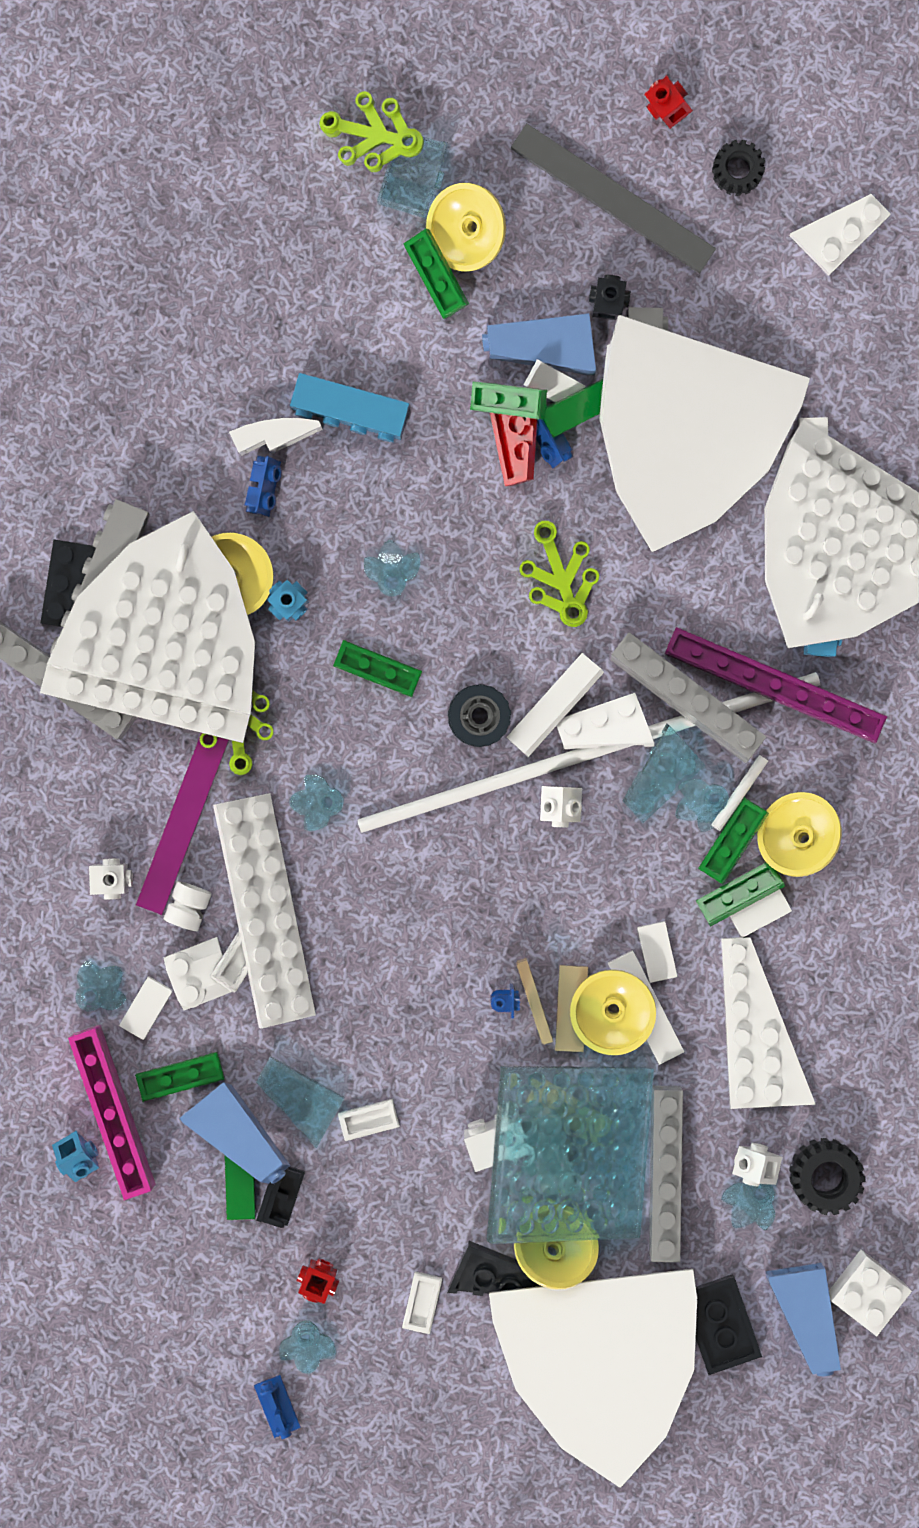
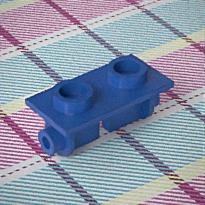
M537 419L536 440L541 447L543 459L553 469L562 461L565 462L573 457L571 453L573 449L563 433L552 437L543 419Z
M257 456V460L253 461L250 481L259 484L258 488L248 487L244 506H247L246 512L252 514L259 513L270 517L271 510L276 503L274 495L276 484L282 474L281 461L269 456Z
M510 984V990H495L491 994L490 1000L493 1010L497 1012H510L511 1018H514V1011H520L519 991H514L513 984Z
M281 1375L254 1385L274 1438L280 1436L281 1439H286L292 1435L291 1431L301 1428Z

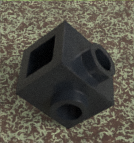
M610 274L604 275V278L598 277L597 285H591L589 302L594 303L592 317L617 321L618 316H622L623 307L628 308L631 291L626 290L627 281H621L620 276ZM610 294L614 298H608L606 295Z

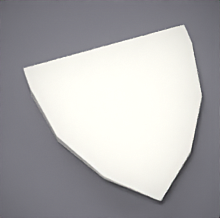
M619 315L611 343L607 345L599 419L616 492L650 550L654 552L716 522L769 471L802 407L810 378Z
M803 420L787 445L764 509L765 582L788 648L857 637L919 603V492Z
M194 511L130 543L76 598L47 662L40 690L41 694L243 743L251 715L255 640L234 569Z
M693 1269L582 1281L580 1284L567 1289H550L539 1286L489 1292L493 1324L518 1394L563 1450L621 1488L666 1438L694 1372L697 1293Z

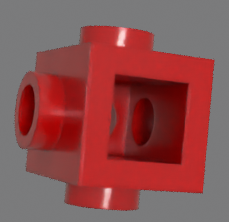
M668 76L655 81L644 94L650 102L646 106L655 120L661 117L670 129L693 111L684 99L688 95L679 81L673 84Z
M319 1258L315 1261L311 1259L308 1267L302 1266L296 1280L301 1283L298 1293L303 1295L308 1301L325 1304L328 1295L334 1296L340 1280L335 1278L337 1269L333 1268V1264L327 1260ZM313 1276H318L324 1280L316 1282Z

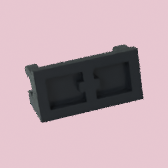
M289 1166L285 1170L286 1174L282 1179L274 1184L270 1182L267 1185L256 1221L284 1228V1225L288 1226L305 1171Z

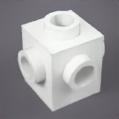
M542 786L540 820L552 821V827H569V822H581L582 788Z
M119 858L103 859V864L89 866L90 895L104 894V899H121V894L129 892V887L133 886V872L128 870V863L120 864ZM109 875L114 877V883L110 882Z
M751 1143V1147L739 1146L734 1159L735 1165L732 1174L742 1177V1182L748 1185H776L782 1156L768 1152L767 1146L758 1143Z

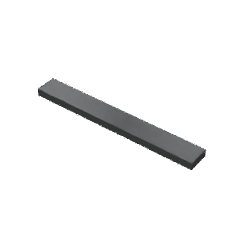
M526 123L512 144L511 150L697 273H701L715 252V247Z

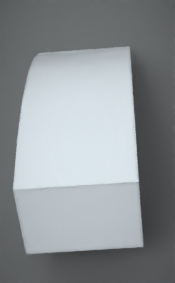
M280 418L248 424L229 433L238 452L242 456L267 444L271 454L323 429L318 420Z

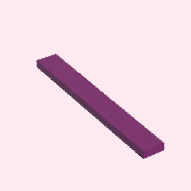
M677 627L665 651V655L874 744H876L888 717Z
M206 734L203 737V741L205 744L211 745L214 742V737ZM199 737L136 906L160 915L164 914L229 739L217 737L215 746L205 748L201 745Z

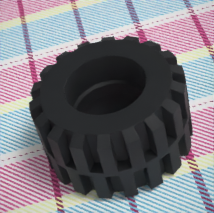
M821 1138L819 1142L814 1139L809 1141V1146L805 1147L802 1145L799 1148L801 1151L799 1155L794 1154L792 1158L794 1164L789 1167L791 1173L789 1179L793 1186L792 1189L801 1202L807 1205L810 1210L814 1212L817 1210L822 1215H827L828 1212L837 1215L840 1209L846 1212L851 1209L849 1207L851 1202L856 1205L859 1201L858 1193L863 1194L865 1189L862 1186V1182H866L865 1175L862 1172L864 1168L858 1160L859 1158L845 1144L843 1145L835 1139L829 1141L827 1138ZM824 1162H836L842 1168L840 1183L830 1191H819L812 1185L814 1170Z

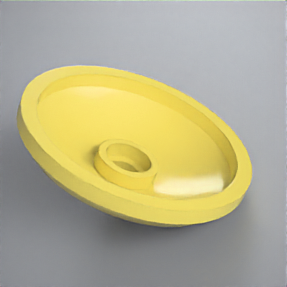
M459 183L444 189L434 199L427 215L426 229L431 231L450 268L458 271H474L487 266L500 252L506 234V221L500 203L490 191L477 184ZM473 222L477 224L475 232L471 228Z
M222 533L212 536V539L236 573L246 613L249 615L260 608L270 594L269 590L273 584V568L269 556L262 546L245 535Z
M798 792L781 797L766 810L769 814L758 830L757 840L761 855L773 869L784 875L803 877L822 870L835 857L841 843L842 827L837 812L826 800L812 793ZM804 835H809V840L806 843H802L801 838Z
M604 970L589 976L575 991L570 1007L571 1023L579 1039L590 1049L606 1055H622L637 1049L648 1039L655 1025L656 1005L651 991L638 977L621 970ZM611 1004H616L619 1007V1011L612 1013L608 1007Z
M553 1203L541 1205L533 1209L520 1222L514 1238L515 1255L521 1269L531 1280L546 1288L567 1289L580 1284L593 1271L598 1259L599 1244L593 1226L582 1213L567 1205ZM553 1247L556 1250V1255H550L548 1248Z

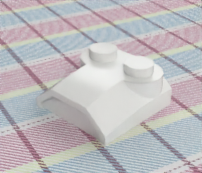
M218 937L164 957L167 974L183 1010L197 1007L202 1003L232 992L210 977L223 957Z

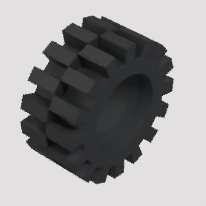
M733 140L731 144L728 145L726 143L723 145L722 149H719L712 167L713 179L715 183L719 184L718 188L720 190L725 189L727 191L726 194L731 195V193H735V196H740L742 193H745L746 195L752 189H755L761 181L765 172V158L761 157L762 151L760 149L756 150L754 148V143L751 142L748 145L746 144L747 140H741L740 143H737V140ZM734 158L744 159L749 165L748 175L743 178L731 176L728 172V163Z

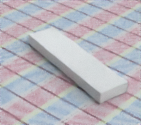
M582 653L506 738L529 757L601 677L604 671Z
M633 950L608 962L611 970L625 971L638 977L646 984L653 995L656 1005V1020L647 1042L658 1064L660 1065L684 1053Z

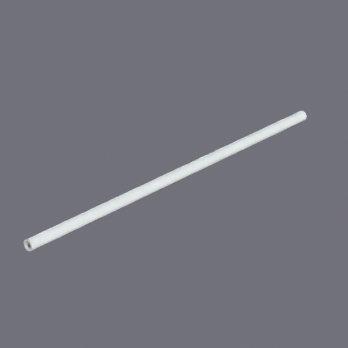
M816 672L798 678L814 686H820V680ZM752 692L722 703L736 713L773 700ZM681 715L650 725L648 728L652 738L656 739L696 725ZM600 746L599 748L575 749L357 819L361 833L628 747Z

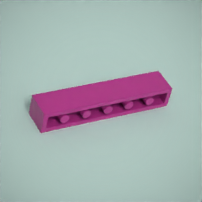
M101 1025L76 1032L68 1037L123 1199L127 1200L150 1192L156 1183Z

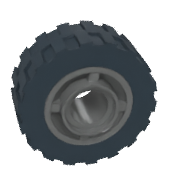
M483 684L468 686L459 691L451 700L447 714L448 724L454 736L461 742L474 747L489 746L498 742L506 734L511 722V710L503 694L494 687ZM477 707L483 708L487 713V718L482 724H477L472 720V712Z

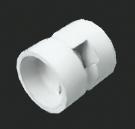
M177 881L172 894L175 902L168 905L163 919L176 926L198 931L203 919L200 911L207 908L212 893L194 885Z

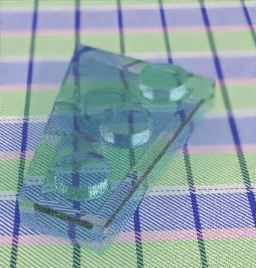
M667 723L662 730L663 734L660 740L649 753L650 757L644 768L637 774L623 799V803L642 823L650 818L705 766Z
M270 1056L256 1081L262 1090L287 1114L293 1124L317 1148L345 1097Z

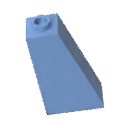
M589 314L488 325L487 334H482L484 352L489 351L490 359L534 366L538 359L556 370L583 375H595L596 365Z
M223 1082L180 1117L182 1123L259 1182L267 1184L271 1182L274 1184L285 1176V1170L290 1164L231 1084Z
M822 1263L765 1271L766 1278L812 1374L825 1377L833 1375L834 1371L841 1370L826 1270Z

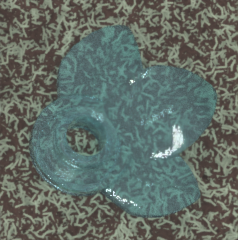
M388 540L381 547L378 558H364V571L367 577L377 582L380 591L390 597L401 594L406 587V582L416 577L420 567L419 553H410L403 556L398 545L392 540ZM390 577H394L398 581L394 588L387 586L386 582Z
M306 775L304 777L305 789L294 793L288 803L295 812L305 815L304 830L316 831L326 827L330 817L342 810L344 799L337 789L329 787L327 781L322 776ZM327 797H330L332 799L333 803L331 807H328L325 804V799Z
M689 779L679 784V790L685 797L677 805L675 811L676 818L686 821L697 820L701 832L714 828L711 824L719 812L726 807L729 799L726 789L718 784L708 785L701 779ZM712 794L719 795V799L716 802L709 801Z
M92 958L85 961L77 974L79 989L76 992L75 1000L78 1007L87 1012H92L99 1008L109 1011L119 1008L127 999L121 991L117 990L122 981V968L119 966H109L100 970ZM87 992H92L95 994V1000L87 1002L84 999V995Z
M735 1183L724 1191L721 1199L725 1203L733 1205L731 1221L734 1228L745 1227L755 1221L760 1228L767 1230L774 1221L775 1210L772 1202L775 1193L771 1184L752 1186L745 1183ZM757 1189L765 1190L764 1197L756 1198L755 1191Z
M305 1320L299 1322L293 1328L291 1336L281 1342L279 1355L281 1360L294 1359L297 1369L309 1375L316 1370L320 1359H335L336 1348L329 1336L321 1334L313 1322ZM307 1334L310 1336V1338L303 1339L301 1338V1336Z

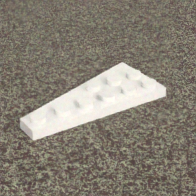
M721 938L730 1109L815 1105L751 938Z

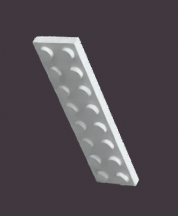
M269 793L215 804L213 806L259 1028L315 1016L271 795Z

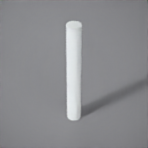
M759 755L711 824L715 829L722 830L768 763L767 759Z

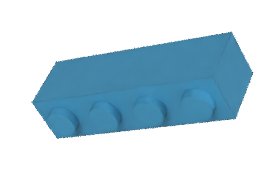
M299 373L290 407L296 411L295 415L300 418L311 420L312 416L323 418L322 423L333 427H339L340 423L349 425L352 432L366 435L367 431L378 434V439L393 443L394 439L401 440L410 404Z

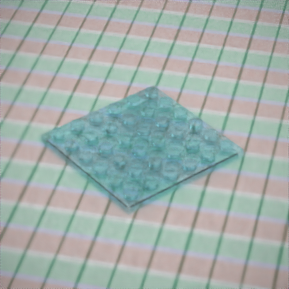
M500 1066L487 1242L491 1244L640 1238L653 1068Z

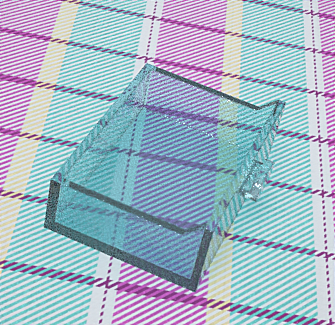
M423 137L424 146L417 156L407 158L400 155L388 162L377 202L378 205L427 219L436 188L441 189L445 173L441 172L448 150V142ZM413 138L407 139L405 145H411Z

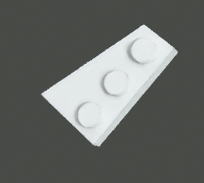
M870 194L790 233L789 236L829 276L891 214Z
M636 693L566 716L556 726L564 749L599 748L600 746H618V748L629 747V745L654 747V741Z

